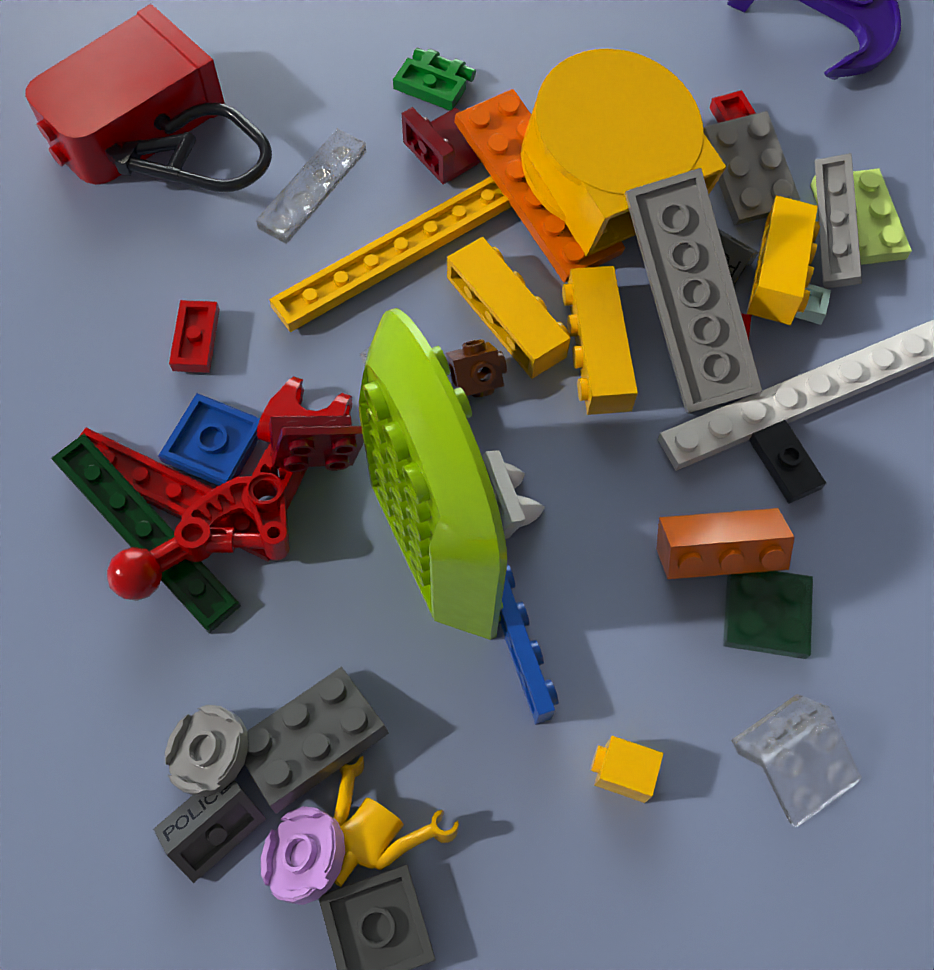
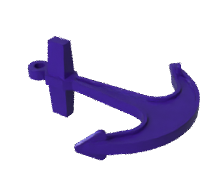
M728 0L727 5L745 13L754 0ZM798 0L845 25L858 39L860 45L858 51L846 55L824 72L825 76L830 79L836 80L839 77L860 75L875 69L893 51L899 40L901 15L897 0Z

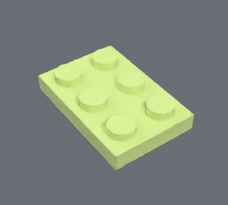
M880 169L853 171L861 265L906 260L912 250ZM814 176L810 186L818 206L816 176Z

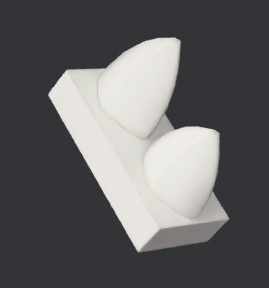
M499 450L486 451L482 458L493 487L505 539H507L519 527L535 521L542 514L545 506L530 498L516 495L514 489L521 484L525 473L519 468L505 463Z

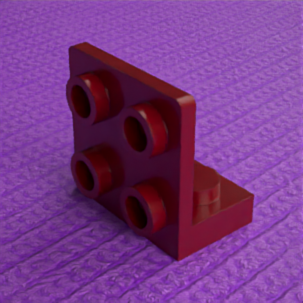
M411 107L401 113L403 143L443 185L481 163L454 123L456 113L461 112L458 108H454L430 122L427 117H422Z
M351 415L270 417L269 432L273 468H284L289 472H299L309 467L323 466L331 471L343 470L353 466L364 444L362 427L352 426Z

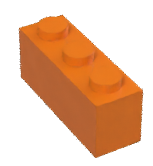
M779 508L659 517L656 550L667 579L789 570L795 537Z

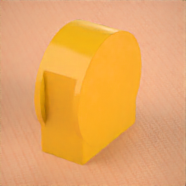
M594 49L577 53L563 60L550 71L538 92L521 150L523 172L532 192L550 213L565 222L585 256H589L636 235L624 194L627 190L701 168L708 194H710L726 169V165L703 132L699 108L686 86L677 76L656 61L643 55L620 49Z

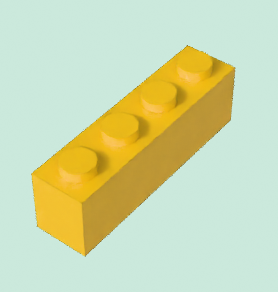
M776 195L764 226L747 314L791 325L797 311L804 312L810 296V291L805 288L808 287L814 271V267L809 265H811L817 250V244L814 242L820 229L819 221H815L818 206Z
M481 237L447 256V279L531 379L567 358L571 339L567 328L563 323L556 322L549 314L544 301L539 296H534L530 292L522 276L517 271L513 272L504 262V258L498 248L491 247L484 237Z
M614 266L570 269L568 284H563L562 298L564 306H570L571 314L567 317V329L570 337H575L576 346L572 348V360L574 368H580L581 378L577 382L579 401H585L587 415L630 412L633 409L638 391Z

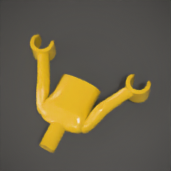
M361 756L355 764H345L339 769L342 777L333 818L338 821L344 833L345 855L341 871L334 883L341 887L357 864L370 869L382 870L407 851L433 837L441 843L451 842L458 834L459 821L457 820L450 830L443 831L439 829L437 824L442 820L444 811L438 810L432 817V823L399 838L391 844L404 824L396 815L378 802L368 797L365 798L355 814L348 819L355 777L359 776L364 769V756Z

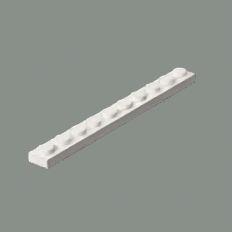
M934 320L663 431L659 434L657 440L677 471L746 442L753 433L784 420L787 423H791L934 362Z

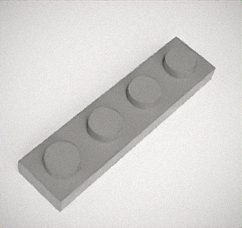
M852 154L815 160L824 288L862 284Z

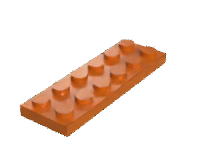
M514 89L456 113L454 123L501 192L509 199L510 205L564 283L569 281L570 269L598 267L622 255L625 246L622 242H619L589 256H585L565 222L550 213L532 192L526 181L521 161L522 143L531 113Z

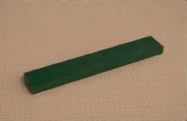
M84 433L51 458L130 547L151 551L175 537L174 531ZM185 559L162 572L161 581L209 634L241 607L236 598L202 561L192 562Z

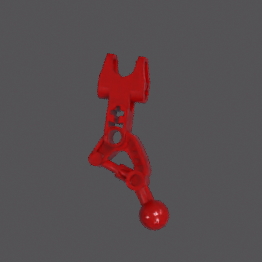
M293 376L268 402L258 423L257 438L270 443V417L350 415L352 396L341 393L335 397L334 401L327 408L318 411L307 410L301 406L305 391L302 386L303 379ZM270 443L252 476L235 477L217 486L184 511L180 523L175 528L174 538L151 551L131 547L116 554L111 559L107 570V581L110 589L123 599L133 601L150 597L159 588L162 572L185 559L199 562L207 559L212 553H234L235 548H264L266 556L271 560L285 558L290 550L287 509L307 469L299 472H289L284 468H273ZM264 496H274L271 500H260ZM246 512L254 520L258 533H236L235 527L213 526L234 513Z

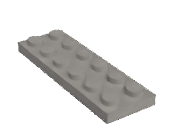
M698 168L627 190L624 194L686 413L762 392L702 169Z

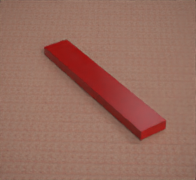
M87 427L80 434L81 436L84 433L148 504L179 519H182L184 511L189 506L214 489ZM246 512L234 513L213 526L235 527L236 533H258L254 520ZM241 548L269 562L270 560L266 556L264 548Z

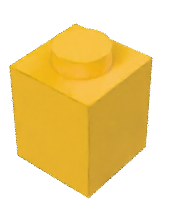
M612 735L605 747L598 745L590 770L597 773L594 786L645 803L653 796L664 753Z

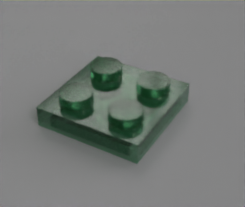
M780 571L727 575L723 646L807 659L811 655L813 576Z

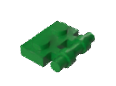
M416 48L412 59L407 58L393 78V89L444 109L452 110L466 90V80L469 82L474 80L476 69L466 66V62L455 58L452 61L440 56L438 51L433 49L425 51Z

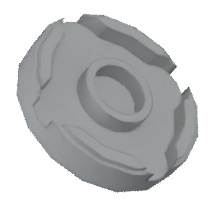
M216 705L202 706L197 708L200 711L192 716L187 714L182 718L169 736L165 750V764L169 765L171 775H168L171 783L181 791L191 795L206 797L221 792L235 780L245 763L249 747L247 729L239 716L222 706Z

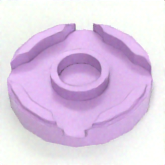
M302 806L289 811L280 819L284 822L279 825L277 830L272 829L261 854V876L264 884L269 886L271 892H273L271 894L278 900L298 905L318 900L332 887L341 871L345 855L344 833L338 821L318 808Z

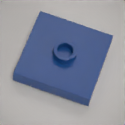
M196 393L158 457L165 464L219 486L238 477L259 441L257 438V427L260 418Z

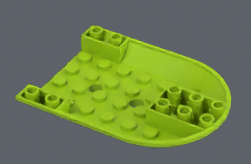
M394 308L385 311L369 347L359 396V414L370 484L434 621L491 640L496 638L498 623L501 621L500 610L503 608L502 596L507 569V547L493 487L467 418L472 417L471 406L461 387L453 389L447 377L450 374L449 365L441 347L437 345L431 348L412 319L402 310Z

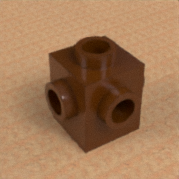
M481 339L472 340L462 344V349L445 353L453 389L461 387L466 396L485 397L493 394L494 389L504 387L502 374L507 373L506 360L503 352H498L489 342L485 343Z

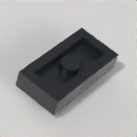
M786 420L752 434L749 442L788 504L815 493L825 486L826 481Z

